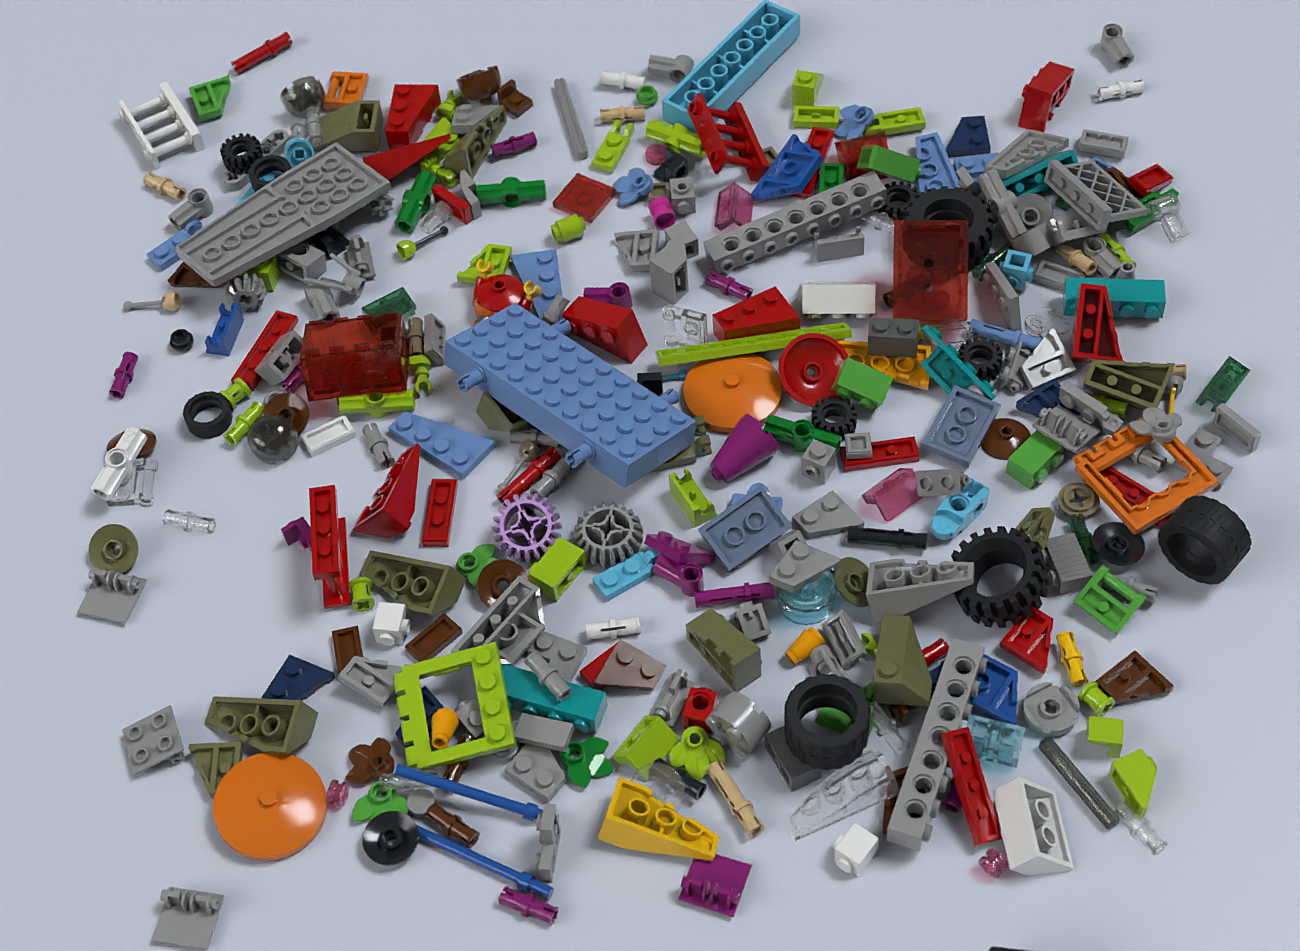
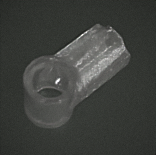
M1168 193L1148 203L1150 216L1155 221L1160 222L1170 243L1177 242L1190 234L1179 212L1180 202L1175 194Z

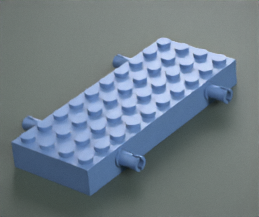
M514 303L445 341L444 365L461 376L456 379L457 387L462 392H467L474 386L484 392H488L492 398L570 450L571 452L566 453L565 460L569 466L572 464V468L586 461L623 488H627L693 444L696 420L673 406V404L680 400L676 390L673 392V388H670L665 393L657 396L565 336L564 334L571 331V325L568 320L565 321V318L550 326Z

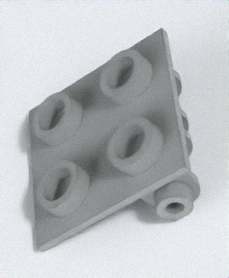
M1059 404L1053 409L1044 407L1039 413L1041 418L1032 425L1033 428L1044 436L1053 439L1074 453L1101 432V429Z
M98 567L91 569L88 578L92 579V584L77 612L126 623L147 580L138 578L135 575L129 576L121 572L115 573L112 570H101Z
M171 705L122 729L134 775L166 759L173 764L182 762L184 748Z
M169 887L167 890L163 889L160 900L165 901L152 941L208 950L225 895Z

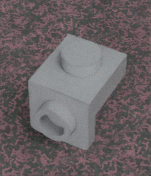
M476 697L471 701L464 700L455 708L459 724L470 736L477 740L484 734L479 701Z

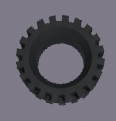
M997 526V532H992L990 527L984 528L983 535L978 536L977 532L970 535L972 541L967 543L963 540L959 543L961 551L954 550L951 555L954 562H974L975 566L974 583L953 592L963 612L967 617L970 615L971 619L977 624L982 620L985 627L992 628L993 622H996L999 628H1006V621L1011 620L1013 625H1017L1020 623V616L1024 615L1028 619L1033 616L1032 607L1039 610L1043 605L1040 597L1046 598L1048 594L1046 585H1050V579L1047 574L1048 570L1034 541L1031 542L1027 534L1023 533L1020 535L1019 530L1012 527L1008 533L1005 526ZM1000 564H1014L1023 569L1021 581L1010 591L997 596H984L977 592V585L981 576L990 568Z

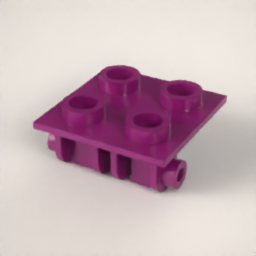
M715 854L713 861L693 858L687 876L682 878V890L678 900L734 918L752 865Z

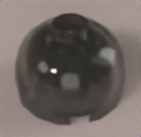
M313 76L297 79L292 82L293 87L289 90L287 87L283 89L280 99L286 110L294 117L314 118L325 104L326 95L324 87L318 79L317 81Z
M271 413L257 418L251 424L247 434V443L252 453L258 459L272 465L281 460H288L296 452L299 437L297 436L296 426L282 415Z

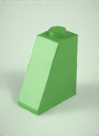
M877 145L862 146L857 164V169L868 172L875 171L878 175L907 183H914L921 172L920 160Z

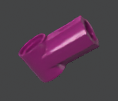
M616 282L610 287L584 288L583 296L585 298L630 309L633 306L629 286L624 282Z
M663 554L657 557L653 566V573L681 587L682 592L686 596L694 597V591L704 590L701 566L696 563H677Z

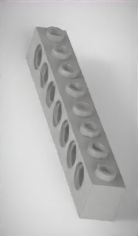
M871 171L703 241L706 257L716 273L723 274L739 266L751 263L758 258L814 236V233H821L868 212L880 209L888 204L886 188L876 172Z
M952 638L887 828L886 841L920 851L923 841L928 843L930 840L933 826L929 825L931 817L937 818L941 801L937 799L940 792L945 793L949 781V776H946L948 767L951 768L944 744L938 745L934 741H942V733L962 728L963 720L969 721L973 705L969 704L971 696L977 697L980 687V681H977L979 674L984 675L988 659L984 658V646ZM959 671H965V672H967L968 674H960V673H958V672H959ZM951 694H958V695H960L961 697H957V698H956V697H952V696H950V695H951ZM944 717H949V718H952L953 720H952V721H945V720H943L942 718H944ZM932 764L937 766L938 768L929 769L926 767V765ZM927 789L929 793L923 794L918 792L917 790ZM917 813L921 815V817L912 818L909 816V814Z

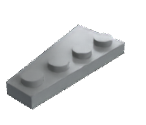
M1027 129L985 165V172L996 168L1000 178L1006 179L1069 147V138Z

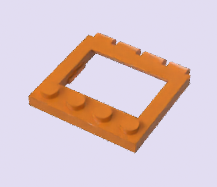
M1127 425L1112 434V438L1107 437L1093 445L1091 449L1088 448L1074 456L1073 461L1076 464L1075 471L1130 531L1137 535L1174 513L1188 497L1202 496L1217 487L1219 480L1174 436L1171 442L1160 444L1189 473L1188 476L1181 480H1176L1169 484L1168 488L1159 493H1154L1143 503L1131 507L1108 478H1104L1100 474L1102 470L1135 452L1138 447L1145 446L1153 441L1151 435H1140Z

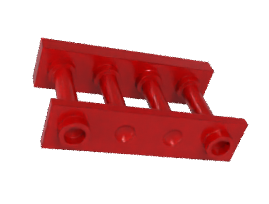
M697 93L687 107V111L714 173L719 174L725 164L745 168L750 180L759 182L770 168V165L742 103L734 101L729 109L724 111L707 107L702 93ZM712 117L723 119L726 125L715 123ZM719 133L730 135L733 141L722 139ZM726 149L737 151L740 157L729 155Z
M335 485L309 488L312 574L314 580L323 581L324 609L351 605L348 586L349 565L346 518H338Z

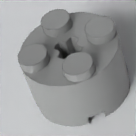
M734 691L730 694L728 693L707 716L705 723L713 731L712 739L720 743L722 747L727 745L739 757L745 759L771 729V722L763 711L758 714L753 709L756 704L751 699Z

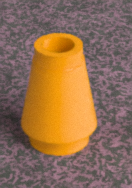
M815 628L804 629L784 654L793 665H796L798 662L810 657V652L814 648L824 645L825 640Z
M440 708L432 716L431 743L437 749H445L448 746L459 725V720L454 710Z

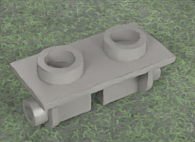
M358 234L352 235L349 241L350 245L346 246L350 266L361 271L360 277L364 279L375 277L369 241L364 242L363 238Z
M1020 341L1014 348L1010 347L1004 357L1006 364L998 375L1000 383L997 390L1000 391L1004 386H1007L1010 391L1016 393L1022 389L1024 378L1019 369L1031 355L1028 349H1021L1023 341Z
M959 468L915 471L918 497L960 495L961 488L969 484L968 475L959 473Z
M678 669L677 672L670 674L649 716H660L671 728L674 727L686 704L690 687H694L696 684L687 679L688 674L686 671Z

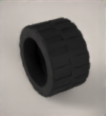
M1192 496L1185 499L1158 532L1159 546L1170 564L1186 577L1209 585L1220 584L1247 555L1252 545L1249 530L1246 528L1243 520L1225 504L1206 496Z
M836 674L810 676L795 685V688L788 694L784 707L785 741L793 756H796L800 762L814 769L837 770L852 764L855 759L863 754L869 737L870 704L860 687L856 683L851 682L850 679L837 676ZM834 708L848 715L854 724L840 735L825 737L808 731L800 721L812 710Z

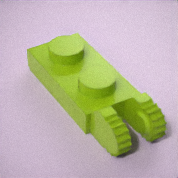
M920 107L878 113L874 115L871 124L865 127L863 136L868 140L877 139L880 135L884 136L926 129V122Z
M614 121L611 131L608 132L591 162L592 168L610 173L614 172L630 144V139L635 129L634 124L628 123L624 129V134L620 135L622 121Z

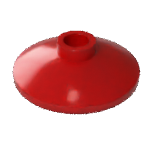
M507 274L491 276L485 279L477 289L479 304L492 312H499L514 303L519 305L524 296V287L521 281Z

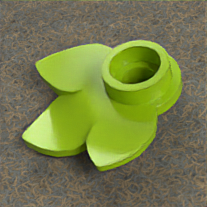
M691 726L682 733L681 742L672 747L669 760L670 764L676 768L685 766L686 771L691 777L701 781L707 773L706 769L709 764L715 761H722L723 765H725V753L720 743L709 739L707 732L703 728ZM696 735L700 738V742L692 744L689 740L690 737Z

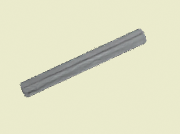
M564 78L555 79L554 87L577 158H587L589 156L588 148Z

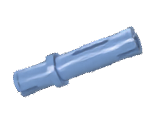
M973 318L968 327V334L1004 343L1013 348L1020 341H1023L1021 349H1028L1031 352L1042 341V338L1022 334L1021 330H1016L1015 332Z

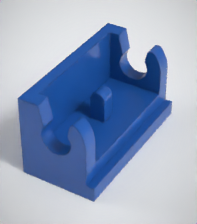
M221 303L219 307L221 316L212 337L208 335L205 340L206 353L230 356L244 322L239 303H232L231 311H228L225 308V304Z

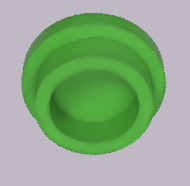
M644 85L638 89L636 100L641 105H652L658 100V93L653 86Z

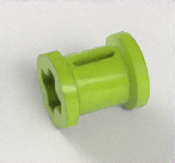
M238 377L234 380L235 383L228 389L219 392L227 399L230 409H234L236 403L245 396L249 397L252 394L247 384Z
M358 577L351 580L348 586L353 595V610L358 612L371 610L375 606L370 590L372 588L371 579Z
M1092 681L1080 691L1077 698L1081 702L1085 701L1095 711V716L1103 717L1111 710L1115 700L1112 697L1108 698L1098 688V683Z

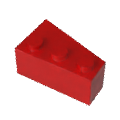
M1051 61L1044 68H1040L1038 74L1033 76L1030 83L1025 84L1022 97L1024 101L1018 127L1045 132L1047 120L1051 121L1054 117V113H1051L1054 106L1059 107L1070 90L1075 69Z
M394 84L385 129L389 150L414 144L418 141L423 133V127L427 122L431 121L434 110L441 104L438 84Z
M1081 283L1077 289L1070 351L1071 361L1092 363V360L1123 361L1113 322L1107 287L1104 285Z
M776 286L712 315L713 334L719 341L800 329V317Z
M578 296L562 314L565 321L568 320L571 325L570 333L630 364L648 346L633 309Z

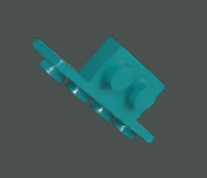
M925 325L921 329V332L937 349L920 366L948 395L954 385L967 389L973 384L987 399L993 400L996 397L992 393L995 390L993 386L985 379L982 382L975 375L977 373L976 369L969 362L964 364L957 357L960 353L951 344L946 346L940 340L942 335L935 327L931 326L928 328Z

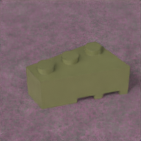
M1092 360L1083 382V389L1099 395L1105 394L1107 398L1127 402L1129 406L1142 411L1149 407L1158 408L1174 370L1175 363L1159 364Z
M710 608L686 624L687 640L733 691L739 692L761 677V648L729 623L722 614Z

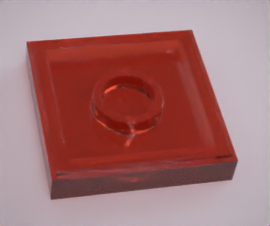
M577 173L555 198L553 208L570 215L577 214L578 217L582 216L584 221L592 224L616 195V189Z

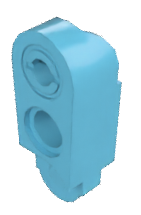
M969 478V484L961 488L960 495H948L936 509V514L931 520L933 536L939 540H948L950 538L953 539L959 532L962 533L986 508L989 488Z

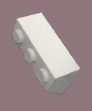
M802 281V314H807V318H822V314H831V318H846V314H855V318H870V314H875L876 284L874 281Z
M1017 777L993 790L995 810L998 813L1001 826L1000 832L1004 840L1007 853L1006 859L1010 870L1027 876L1066 872L1074 869L1055 790L1021 777Z

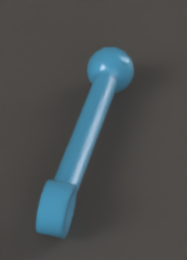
M680 370L678 374L662 376V380L679 379L684 381L687 372Z

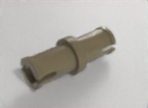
M413 317L412 320H408L409 334L406 337V342L409 346L408 357L424 355L423 320Z

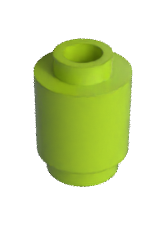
M573 214L555 221V224L551 225L550 228L556 243L561 241L565 243L583 236V230H586V225L582 216L578 217L577 214Z

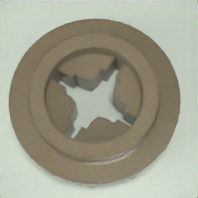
M1070 483L1064 486L1059 491L1057 498L1058 508L1063 510L1064 515H1072L1074 520L1077 517H1083L1086 520L1089 515H1095L1100 504L1099 496L1089 485L1084 483ZM1074 496L1079 501H1083L1082 507L1074 503Z

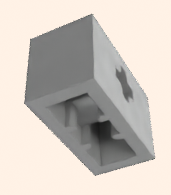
M292 330L280 336L254 371L271 386L283 382L311 345L297 332Z

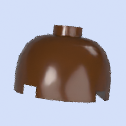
M497 65L487 67L488 70L486 71L480 69L456 79L462 95L471 101L479 100L480 104L492 101V96L501 87V75Z

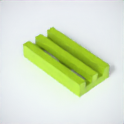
M795 106L793 128H838L839 107Z

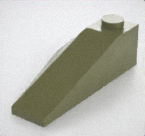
M504 105L498 106L452 146L449 153L445 154L443 166H445V169L455 173V179L460 180V171L463 170L474 179L491 150L490 145L495 143L507 123Z
M372 550L369 551L360 574L371 579L375 585L397 601L405 604L411 611L431 616L457 603L466 582V578L449 565Z
M883 614L873 680L874 703L915 706L930 705L932 679L910 616Z
M213 696L206 722L265 753L290 754L311 739L318 712L301 700Z

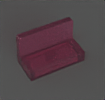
M735 182L718 193L714 227L720 231L733 223L742 226L752 220L754 201L751 194Z
M913 468L897 469L861 495L866 504L877 505L885 521L892 520L924 497H918L916 474Z

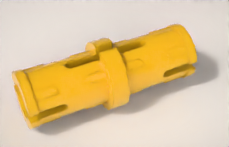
M1061 632L1056 636V640L1062 654V665L1066 667L1071 686H1075V688L1082 687L1089 682L1082 663L1083 655L1078 651L1073 632Z

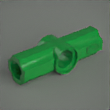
M423 170V172L419 173L411 190L407 189L403 194L402 208L395 220L396 228L400 229L403 233L409 234L411 231H414L422 213L426 214L429 211L432 187L438 182L437 176L433 175L431 171Z
M507 177L501 183L476 185V193L480 204L502 203L506 207L513 208L519 206L522 201L546 199L545 180L521 182L518 178Z
M770 415L763 429L766 434L770 432L776 440L789 443L795 451L802 453L807 450L812 440L815 439L836 448L837 456L842 442V436L814 428L810 421L804 419L794 422Z

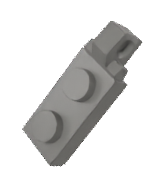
M1065 381L1060 386L1059 399L1064 406L1080 412L1084 419L1091 423L1095 422L1101 426L1103 432L1111 436L1122 428L1124 421L1108 412L1107 406L1068 381Z

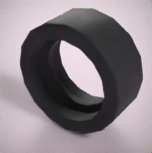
M268 155L257 159L251 164L249 169V179L253 190L257 192L271 182L260 180L264 174L273 171L285 173L292 169L289 161L279 155Z
M214 391L194 395L187 401L183 409V416L189 431L194 436L202 439L220 436L232 424L233 415L227 399L222 394ZM219 408L222 410L220 415L212 421L201 423L194 421L196 415L204 409Z

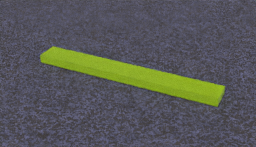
M841 322L657 350L655 353L659 367L785 348L796 337L808 333H820L839 340L852 338V332L847 323Z

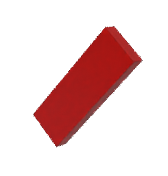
M915 436L871 442L872 458L846 459L845 446L840 447L844 472L913 463L920 460Z
M432 479L422 537L423 547H449L458 488L457 479Z

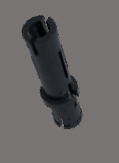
M849 526L847 542L897 547L899 550L903 548L926 550L928 533L907 532L904 529L896 531Z

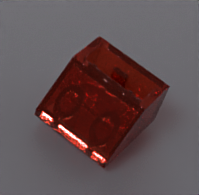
M885 131L834 142L839 164H844L843 174L847 181L869 173L868 171L857 169L862 146L877 145L888 149ZM878 175L880 180L889 178L882 175Z

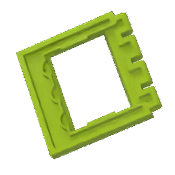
M496 642L401 667L402 672L393 675L395 692L397 695H402L396 698L400 720H407L401 722L403 742L406 746L414 744V746L405 748L407 767L418 768L419 771L423 772L517 747L499 648ZM472 666L485 737L445 749L431 751L420 679L431 676L438 677L460 671L464 667Z

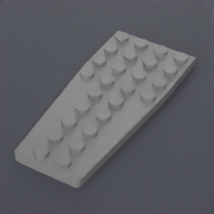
M335 142L259 189L175 247L177 256L210 285L216 287L312 235L326 230L327 227L344 219L389 191L391 184L390 181Z

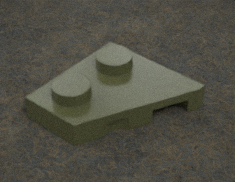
M1050 507L1032 508L1015 529L1019 530L1020 535L1023 533L1027 534L1031 542L1034 541L1038 550H1044L1055 514Z
M241 741L189 744V750L193 755L198 771L211 798H214L216 789L224 775L234 765L243 760L244 745Z

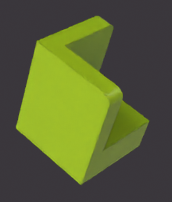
M1089 716L1086 728L1088 743L1108 745V757L1119 758L1123 746L1124 720Z

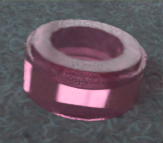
M661 144L650 145L645 151L646 161L654 166L662 165L665 162L664 150L666 147Z

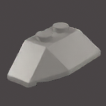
M518 576L453 647L451 653L496 642L502 666L503 664L513 666L545 629L540 588Z

